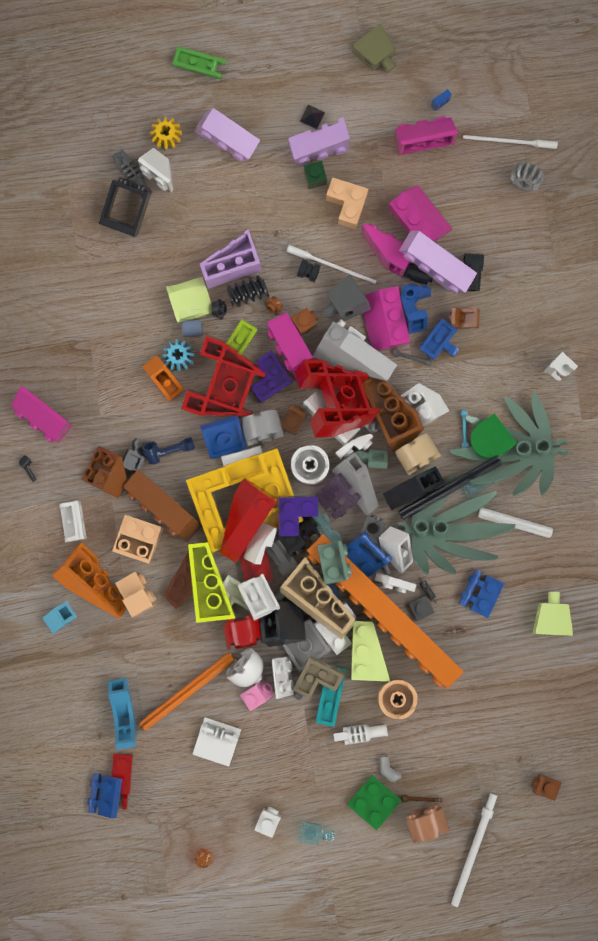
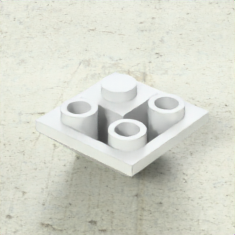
M152 148L138 159L139 169L145 178L155 180L157 182L156 185L163 191L168 190L172 193L174 188L169 159L155 148Z
M420 383L400 395L417 412L423 427L449 412L440 394Z

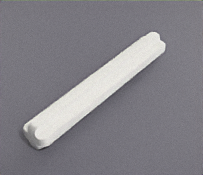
M481 508L478 513L479 518L496 523L515 524L516 529L550 538L553 533V528L486 508Z

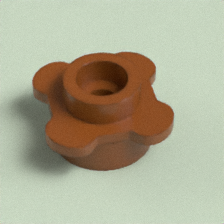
M275 296L268 297L267 301L264 302L266 309L272 314L279 315L283 308L282 302Z

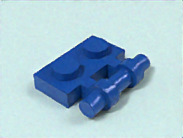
M475 569L473 575H470L468 578L469 583L465 591H462L459 604L466 607L468 601H471L473 604L470 610L489 618L505 583L486 575L483 582L479 580L482 572ZM477 585L481 588L477 596L474 597L471 594Z
M94 773L93 780L90 781V787L92 788L87 802L89 805L88 812L96 813L98 806L97 815L117 818L122 779L103 775L101 782V774ZM99 789H101L100 799H98Z

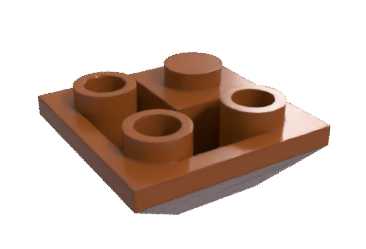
M98 446L81 480L119 498L124 488L123 486L127 482L122 457Z

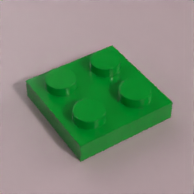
M371 775L347 803V806L375 830H378L402 800L376 777Z

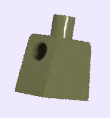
M381 24L377 25L352 45V53L373 71L382 66L389 73L396 67V64L391 59L395 55V47Z

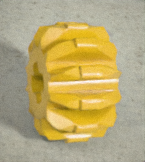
M166 116L163 122L157 119L158 125H151L153 129L150 131V136L153 137L152 142L157 143L158 148L164 145L165 150H168V145L175 148L174 142L180 143L181 141L179 138L182 135V131L179 130L180 124H175V119L173 118L168 122ZM167 131V133L169 132V135L165 136V134L163 135V132Z

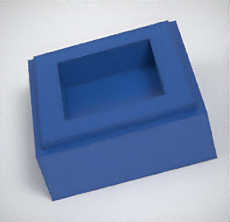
M447 89L434 98L431 104L432 108L437 111L448 103L451 99V92Z

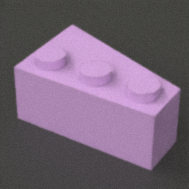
M249 229L236 240H232L221 251L218 250L200 263L208 289L262 271Z

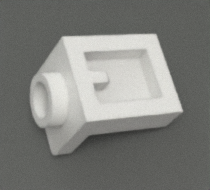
M268 807V809L263 808L254 831L272 838L281 819V815L278 814L279 811L272 807Z

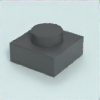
M426 595L409 603L416 621L434 613Z

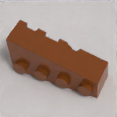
M137 470L123 486L127 490L126 495L133 501L136 499L140 501L141 504L139 506L147 513L151 511L155 515L153 519L160 525L165 523L168 526L167 531L174 537L178 535L188 542L202 526L198 520L177 504L175 500L141 471Z

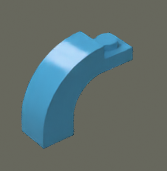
M128 679L108 681V696L114 717L116 749L136 747V720Z

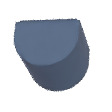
M183 321V337L202 336V321Z

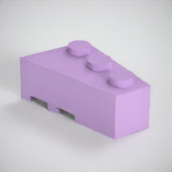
M214 108L204 113L193 131L216 144L220 149L228 151L238 161L249 160L260 142V139Z
M344 117L339 118V123L328 127L326 123L321 125L322 129L312 132L308 130L288 138L294 164L305 165L313 159L323 160L328 155L334 153L336 155L345 153L349 149L350 137Z

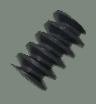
M259 275L256 276V282L249 278V284L242 280L241 287L237 282L234 284V289L230 285L227 286L233 309L234 303L241 307L242 300L247 305L248 298L255 302L256 295L260 300H262L263 293L270 297L265 281Z

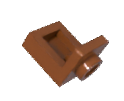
M452 307L449 321L453 327L457 329L479 328L480 309Z

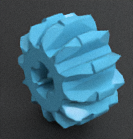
M176 339L174 346L172 342H168L170 349L167 347L163 348L168 353L162 355L163 359H167L164 364L165 366L170 365L171 371L177 366V371L181 372V366L187 370L188 366L186 363L193 364V361L189 358L195 355L189 352L192 350V346L186 347V341H183L180 345L179 340ZM178 351L183 355V357L180 356V360L173 356Z

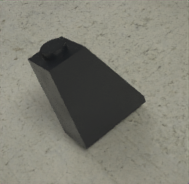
M435 466L383 493V496L392 511L445 482Z

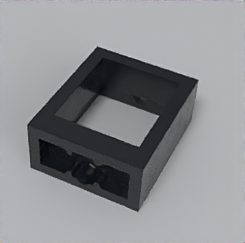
M119 177L118 180H112L99 224L135 237L139 234L152 192L147 191L148 187L140 184L133 186L129 184V180ZM119 187L143 195L134 226L110 217Z

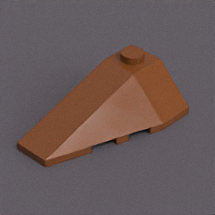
M371 377L366 379L363 383L365 393L372 408H380V412L376 417L392 451L394 452L404 445L411 443L424 430L417 412L386 381Z

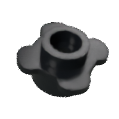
M218 299V301H214L212 304V315L223 320L224 315L227 313V305L225 301Z

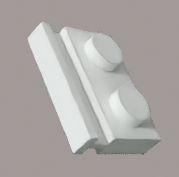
M263 574L237 585L254 621L272 613L276 609H280Z

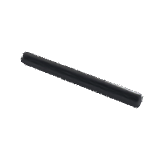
M498 455L400 509L399 514L401 518L406 520L468 485L470 480L502 465L500 457Z

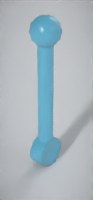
M462 410L460 412L463 423V443L461 448L469 447L465 419L468 412Z

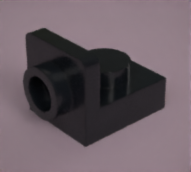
M300 534L299 536L278 535L290 555L294 553L296 556L305 550L303 546L306 543Z

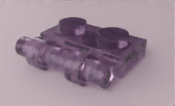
M342 473L337 474L314 495L318 496V502L325 511L330 507L334 512L331 516L335 520L343 517L347 510L356 506L358 500L361 499L360 494L357 492L350 495L348 491L353 487ZM340 498L344 501L342 505L338 502Z

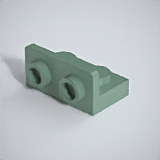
M340 540L318 545L317 550L325 585L349 580V575H352L350 563L346 564L345 556H348L346 544L342 545Z

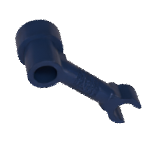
M192 437L185 438L178 444L161 449L158 448L157 443L154 441L147 442L142 446L144 455L147 456L151 465L159 463V457L181 450L190 451L195 448Z

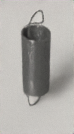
M421 580V588L429 600L432 601L436 598L434 592L426 580L424 582Z

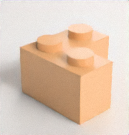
M332 177L326 201L343 206L338 224L356 230L369 189Z
M134 572L115 583L124 598L122 601L131 617H136L156 605L154 601L157 599L152 590H147L145 586L147 581L142 573Z

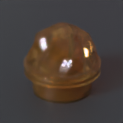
M200 848L199 852H196L195 863L199 868H207L213 863L214 854L208 850Z

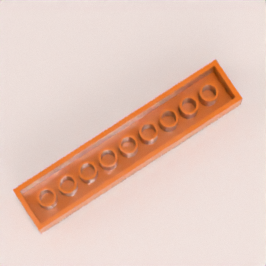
M322 534L307 550L309 553L307 558L313 564L317 562L320 564L317 546L332 542ZM345 556L346 564L350 563L352 575H349V580L334 584L342 592L346 590L350 594L348 598L355 605L360 603L364 607L362 612L370 619L374 617L378 621L376 625L384 633L388 631L392 635L390 639L397 646L402 645L405 648L403 652L411 660L416 658L420 662L417 666L426 674L430 672L433 675L431 679L440 688L444 686L448 689L464 671Z

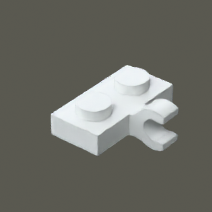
M376 573L375 581L381 583H376L375 585L379 588L393 589V586H395V591L405 594L407 590L415 591L416 584L393 578L383 573Z

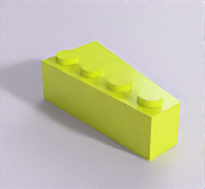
M209 542L188 544L196 623L235 619V613Z

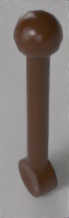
M406 794L401 798L403 802H442V798L409 797Z

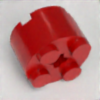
M252 615L245 616V620L237 621L236 618L225 621L226 625L223 626L227 650H231V646H235L236 649L255 646L259 640H261L262 644L260 618L254 621Z

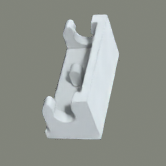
M562 352L550 363L544 372L549 373L555 380L561 381L556 372L562 376H567L578 366Z
M81 501L61 503L59 506L65 543L87 539Z

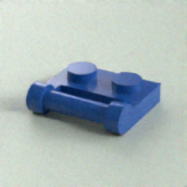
M366 531L346 545L348 552L346 557L367 577H370L392 560L389 554H385L369 538V534ZM361 543H364L379 558V560Z

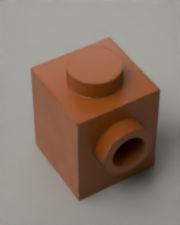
M305 308L291 317L301 337L317 328L316 321H318V318L313 310L309 311L308 308Z

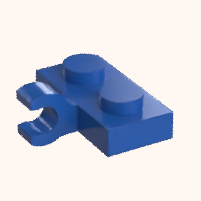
M441 319L419 350L434 361L443 349L449 355L455 357L459 349L449 341L457 332V329L444 319Z

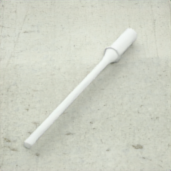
M463 135V139L527 144L537 148L557 149L558 141L539 139L525 141Z
M291 245L287 248L286 252L317 261L368 282L376 283L374 279L314 257L308 251Z

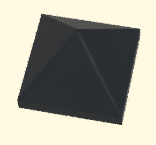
M308 104L300 122L317 130L325 112Z

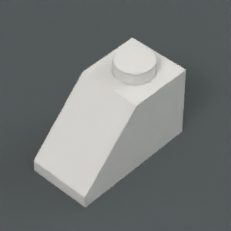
M390 526L379 537L380 548L385 554H389L392 557L390 562L398 572L403 573L413 563L409 534Z

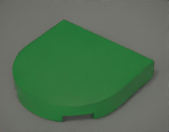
M495 413L478 424L471 435V446L478 456L491 459L496 455L500 457L517 445Z

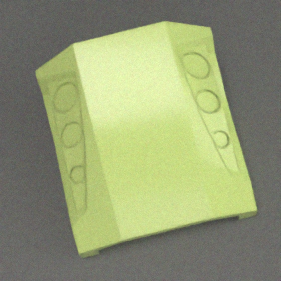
M203 277L166 286L177 323L212 314V304Z

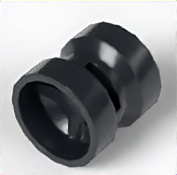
M302 259L297 277H305L315 283L321 265L317 263L311 264L309 260Z

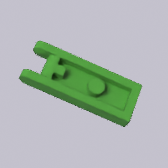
M177 47L172 65L176 68L222 79V74L217 73L216 69L218 64L226 65L227 61Z

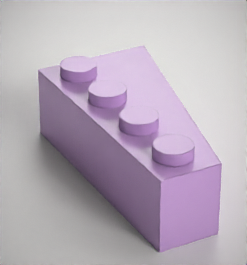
M410 231L399 249L404 254L403 257L406 260L415 263L420 270L427 273L447 291L455 294L458 292L466 293L477 274L420 231Z

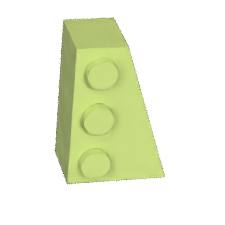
M355 621L352 631L351 680L390 681L374 623L372 621Z

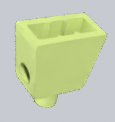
M548 592V603L538 604L533 628L534 634L573 636L569 604H560V592Z

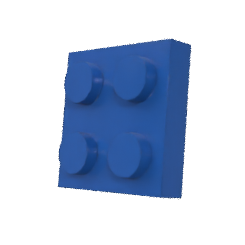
M237 415L200 426L210 459L247 449Z

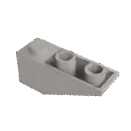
M355 452L331 470L366 516L379 507L367 467Z

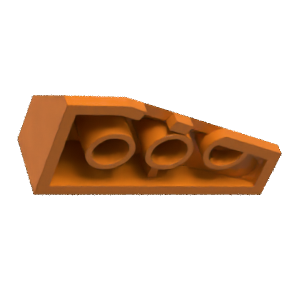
M81 542L52 574V577L69 591L118 619L121 618L127 609L122 601L124 598L117 586L112 585L108 579L109 574L107 571H103L98 564L99 559Z

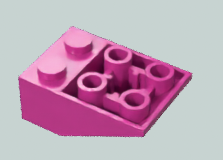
M364 223L361 234L385 269L403 277L410 264V261L406 260L403 257L404 254L399 251L404 241L396 240V237L391 233H382L377 226L371 223L369 225Z

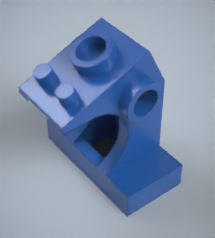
M416 284L403 285L401 302L408 334L427 330L428 315L426 309L420 311L415 306L418 300L431 297L432 289L425 284L422 287Z

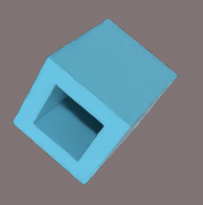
M66 601L52 609L42 619L54 634L77 618V615Z

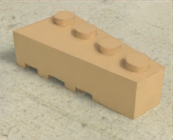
M305 557L283 583L280 593L342 640L353 627L355 619L333 594L330 587L325 585L318 572L313 569Z

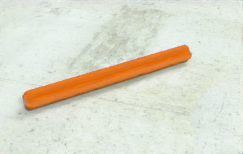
M229 652L143 718L139 722L140 727L147 731L235 662L234 657Z

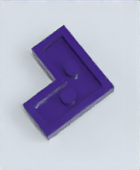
M272 350L256 360L259 367L266 372V377L252 385L251 389L260 403H263L292 384L293 381Z
M318 496L279 497L280 536H299V517H318Z

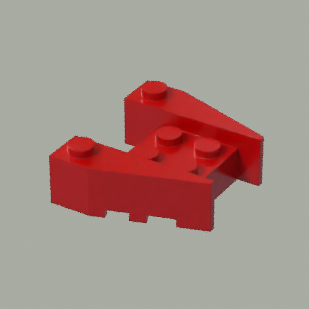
M207 334L199 355L218 361L207 394L188 389L181 409L199 416L252 415L253 411L243 406L254 374L265 377L266 372L225 340Z
M303 359L297 368L295 376L299 389H321L327 408H319L310 420L315 438L335 437L370 424L380 412V408H370L363 387V383L369 377L367 373L357 370L354 372L348 371L340 365L331 366L327 364V361Z

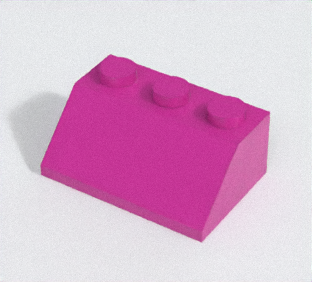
M441 116L436 118L435 121L421 120L414 125L401 124L398 128H395L394 134L398 154L403 155L454 145L458 132L451 117Z
M418 185L404 191L388 205V210L407 234L410 231H420L436 243L452 230L451 226Z
M398 286L377 290L364 295L371 307V310L363 313L370 346L377 351H383L409 345L410 338Z
M23 386L19 388L11 405L15 409L13 413L21 419L27 418L30 421L28 425L34 430L38 431L41 429L45 433L43 437L51 443L53 441L59 443L73 425Z

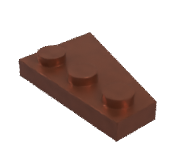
M189 550L163 595L176 610L193 595Z

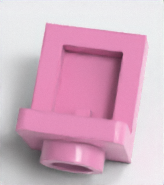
M263 679L243 692L240 697L248 709L252 711L268 701L275 693L271 685Z

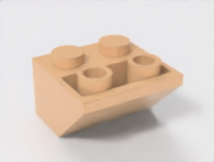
M125 515L112 551L149 564L157 548L163 527Z

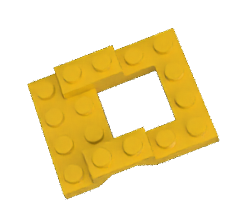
M278 448L261 454L258 453L186 479L212 552L221 549L226 529L212 492L241 482L244 477L277 498V502L263 523L279 529V497L295 495ZM299 517V522H302L303 518Z

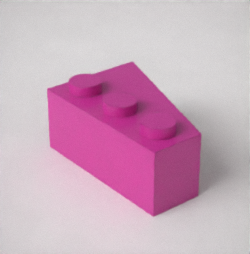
M286 312L267 322L269 327L267 334L271 341H276L277 345L275 348L278 354L284 356L285 360L283 362L287 370H291L296 379L295 372L303 359H314Z

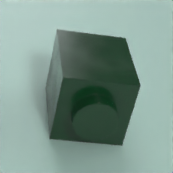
M322 161L304 165V175L308 189L327 185V177Z

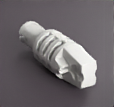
M364 724L343 727L342 733H335L333 735L334 741L344 740L345 745L369 742L371 738L388 736L386 724L370 727Z

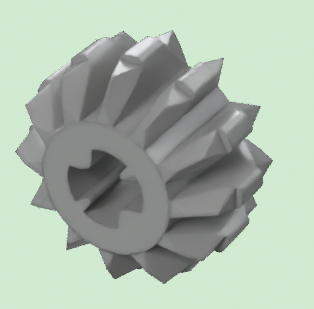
M522 161L514 166L510 179L512 184L517 185L518 188L532 192L540 187L544 174L541 168H537V165Z

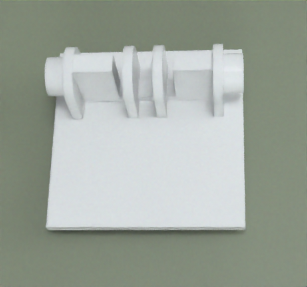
M290 657L273 658L271 663L276 699L294 695L293 688L295 685L291 675L293 667Z
M205 717L193 755L230 766L241 729Z

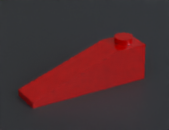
M245 477L234 493L220 549V554L235 563L277 502L275 496Z

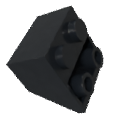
M278 602L280 609H276L272 613L260 618L262 643L268 647L306 641L303 610L293 602Z

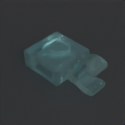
M302 822L300 842L319 845L320 839L333 841L335 831L321 830L322 824Z

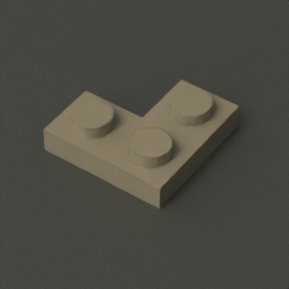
M310 655L293 691L309 699L318 683L336 691L345 672Z

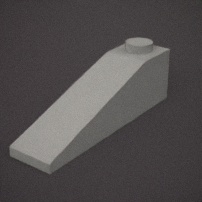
M334 321L312 356L316 360L327 361L328 365H340L345 370L352 372L355 370L367 373L371 378L388 381L397 366L396 363Z

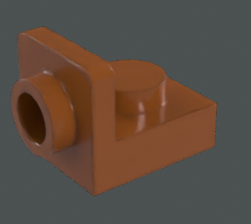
M296 404L294 407L290 405L281 421L282 429L296 436L307 416L304 413L305 409Z
M539 774L532 781V792L555 801L562 782Z

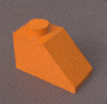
M157 355L142 366L169 401L184 390Z

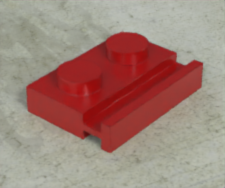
M245 549L240 556L245 582L254 577L257 578L261 574L264 575L267 582H272L273 577L266 549L261 565L244 559Z

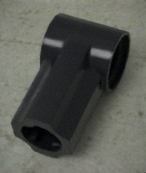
M464 253L463 263L477 273L467 291H480L484 254Z

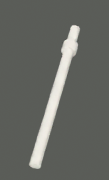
M490 793L486 807L482 809V818L451 902L453 906H459L487 824L494 814L493 808L497 799L495 794Z

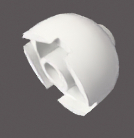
M247 648L240 653L243 657L238 661L235 658V662L229 666L226 672L227 679L239 687L258 684L263 677L261 675L264 668L262 658L252 648Z

